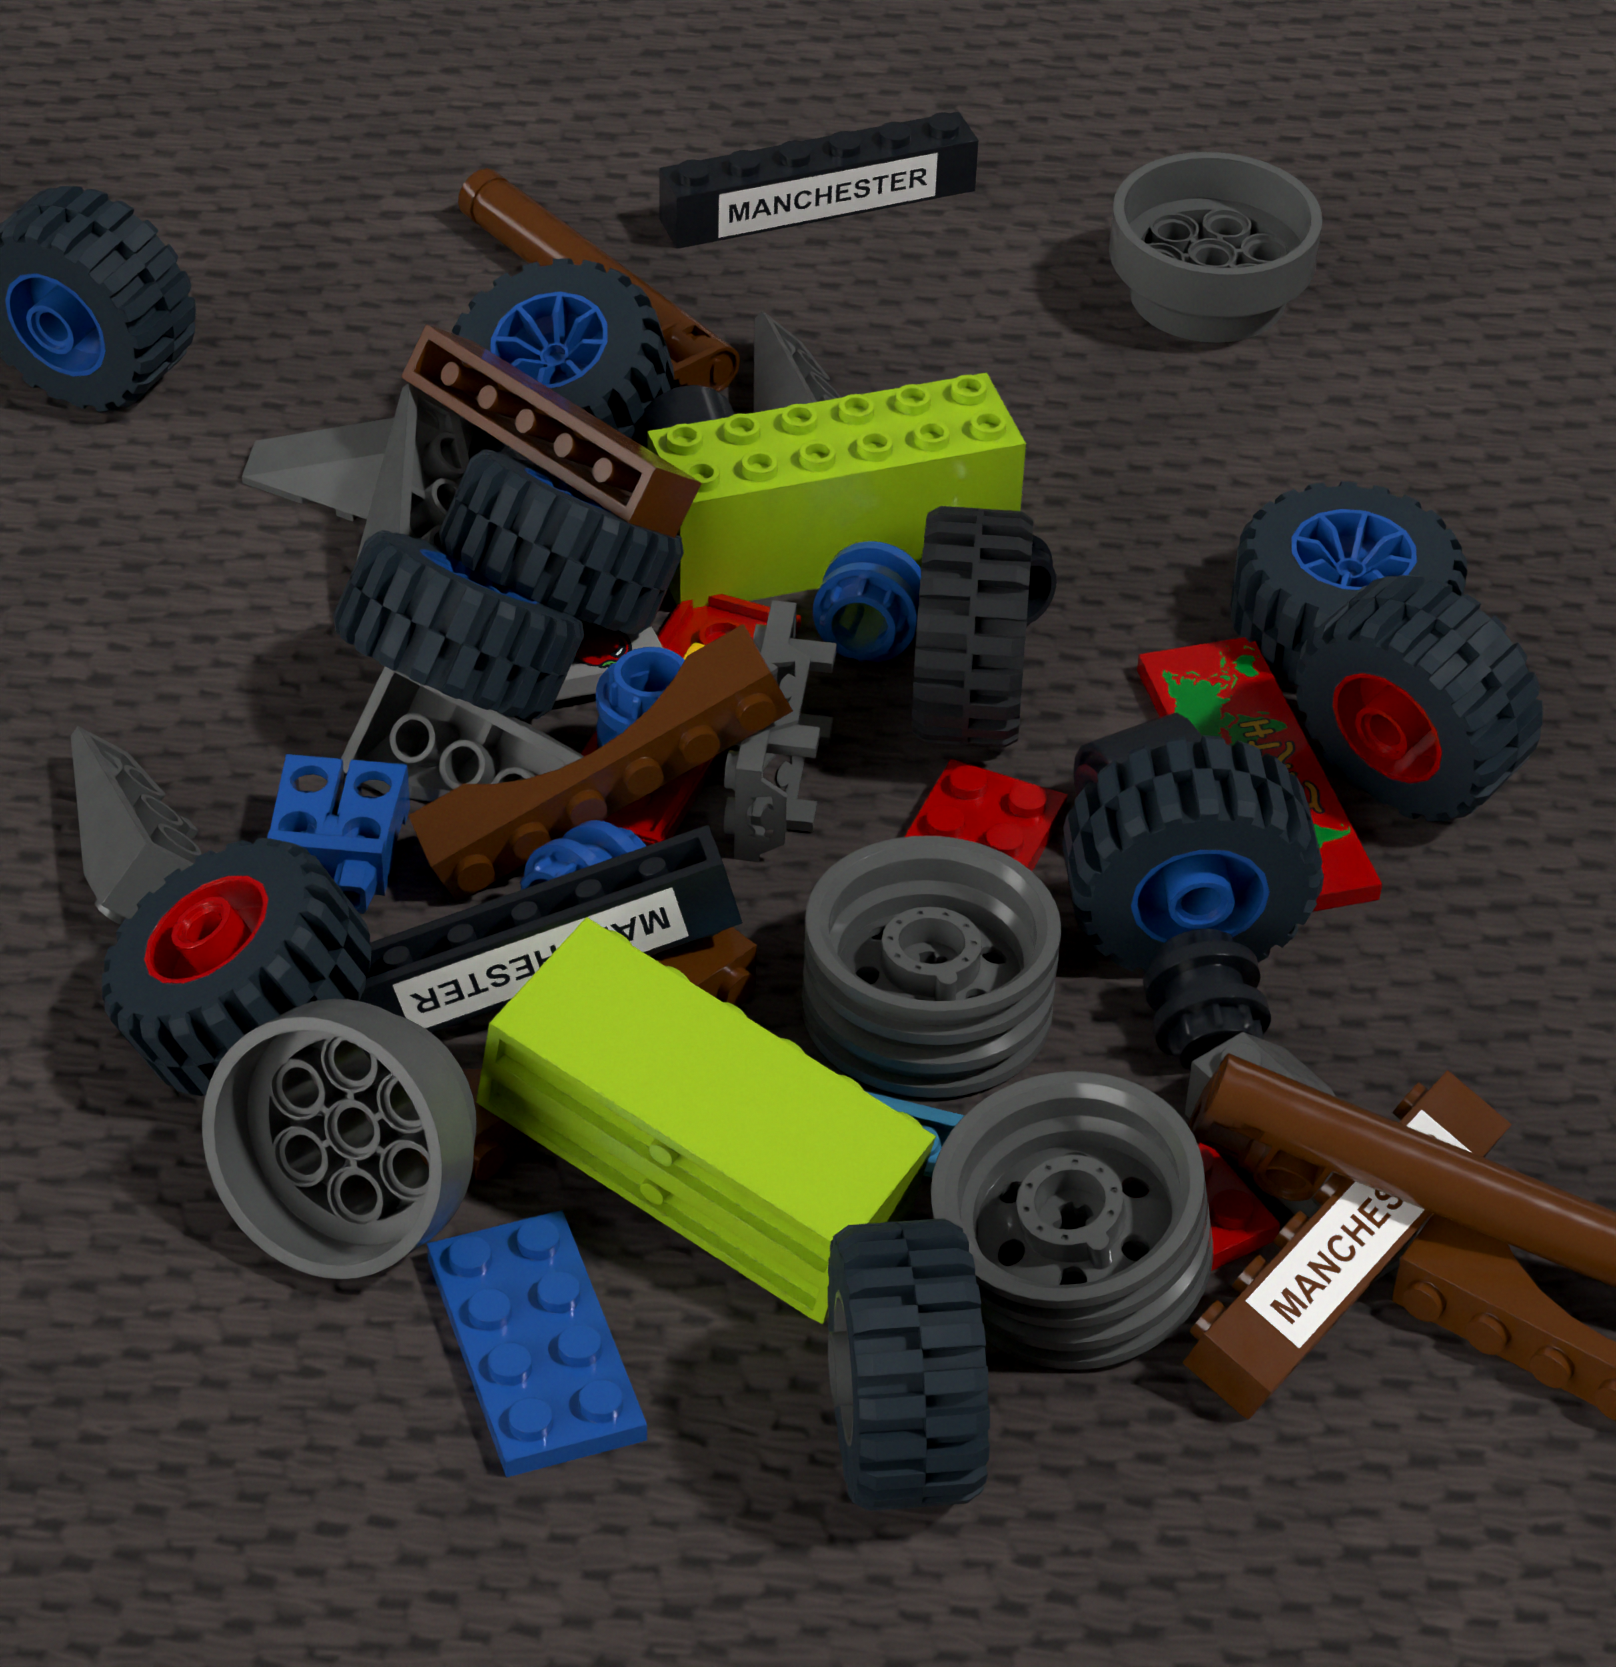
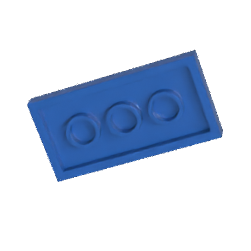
M563 1210L427 1243L428 1261L506 1477L647 1441L646 1420Z

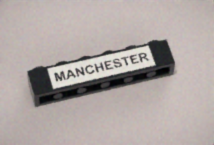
M959 111L953 113L941 112L931 117L905 122H888L879 127L852 132L839 131L831 136L810 140H793L778 146L751 151L739 150L730 155L709 159L686 160L677 165L659 168V219L676 249L973 192L976 186L979 140Z
M709 825L370 942L372 947L370 972L364 974L366 976V985L359 1001L407 1018L429 1032H434L445 1027L460 1025L468 1019L503 1008L586 917L607 930H613L622 934L634 947L650 957L700 938L712 937L723 930L743 924L723 861ZM363 1049L364 1053H365L366 1055H368L369 1052H367V1051H365V1050Z

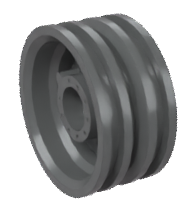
M909 836L877 842L850 853L831 866L821 876L810 894L806 907L802 1014L812 1041L832 1064L852 1078L880 1090L901 1095L927 1098L961 1096L980 1092L1009 1080L1020 1073L1036 1058L1045 1045L1050 1033L1061 938V921L1055 900L1043 882L1019 861L996 849L968 840L943 836ZM882 936V940L875 939Z
M1065 1071L1034 1076L998 1090L973 1107L950 1132L940 1150L935 1163L931 1184V1204L934 1219L945 1218L963 1228V1233L967 1235L969 1252L973 1255L976 1268V1283L979 1285L985 1339L1000 1350L1024 1362L1055 1369L1080 1370L1113 1365L1134 1358L1163 1342L1188 1319L1198 1305L1210 1278L1214 1250L1203 1161L1196 1139L1186 1122L1173 1107L1152 1091L1126 1079L1103 1073ZM1140 1184L1149 1190V1193L1142 1198H1132ZM1019 1187L1016 1202L1005 1203L1001 1201L1002 1196L1007 1191Z

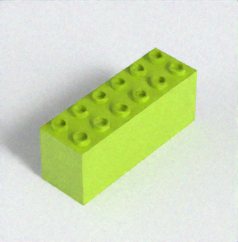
M988 374L961 375L952 379L917 385L908 384L900 388L865 394H850L842 398L807 404H792L784 408L749 414H735L726 418L691 424H677L668 428L648 431V450L702 483L678 531L679 536L682 538L684 554L669 585V590L676 606L679 603L681 604L682 601L692 599L693 608L708 606V596L719 594L752 601L817 589L823 582L826 570L835 555L852 544L865 541H877L893 545L911 556L922 569L924 534L928 512L940 506L1020 511L1026 443Z
M588 917L578 925L489 1023L476 1103L801 1313L821 1324L829 1317L828 1258H830L829 1248L833 1236L848 1225L905 1221L912 1211L936 1138L934 1134L924 1129L909 1114L897 1112L865 1092L850 1077L838 1075L809 1057L796 1043L777 1037L747 1018L744 1012L737 1006L718 1000L691 983L678 969L664 966L634 947L622 934L613 930H607Z

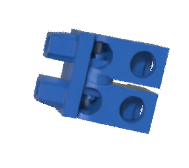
M286 754L271 829L268 832L267 838L294 843L306 848L311 855L316 856L356 910L364 914L374 895L385 896L388 875L392 869L401 825L406 824L409 814L410 796L407 764L350 760L345 780L343 759ZM314 774L327 780L326 786L316 792L302 791L299 787V777ZM368 780L384 781L391 788L389 792L381 797L362 796L361 783Z

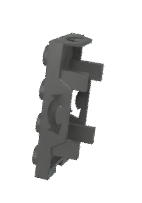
M772 600L767 625L756 624L753 637L754 643L770 668L793 712L738 742L735 745H741L740 751L729 750L727 755L724 787L733 789L735 797L728 796L724 815V834L734 835V859L759 862L761 854L785 844L786 829L813 832L817 801L797 798L805 758H816L818 746L829 747L833 729V717L802 714L800 712L809 671L832 673L837 643L795 639L797 603ZM775 754L791 755L792 765L785 761L778 769L777 784L779 788L763 778L765 767L776 757ZM773 829L771 838L765 837V831Z

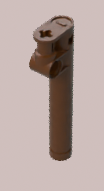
M488 168L478 170L463 183L458 197L460 211L529 264L538 262L541 267L552 265L553 259L569 258L573 260L574 265H581L583 260L603 264L606 273L610 268L618 270L630 277L632 284L640 286L649 297L652 308L656 311L670 353V359L674 368V383L670 387L671 389L698 385L713 388L719 392L727 388L734 380L738 372L740 359L738 352L522 190L508 182L495 170Z
M1227 1053L1204 1087L1192 1112L1188 1127L1193 1133L1197 1144H1204L1238 1158L1239 1167L1254 1172L1253 1179L1263 1191L1274 1197L1289 1201L1308 1200L1314 1196L1330 1173L1334 1172L1616 1288V1211L1230 1053Z

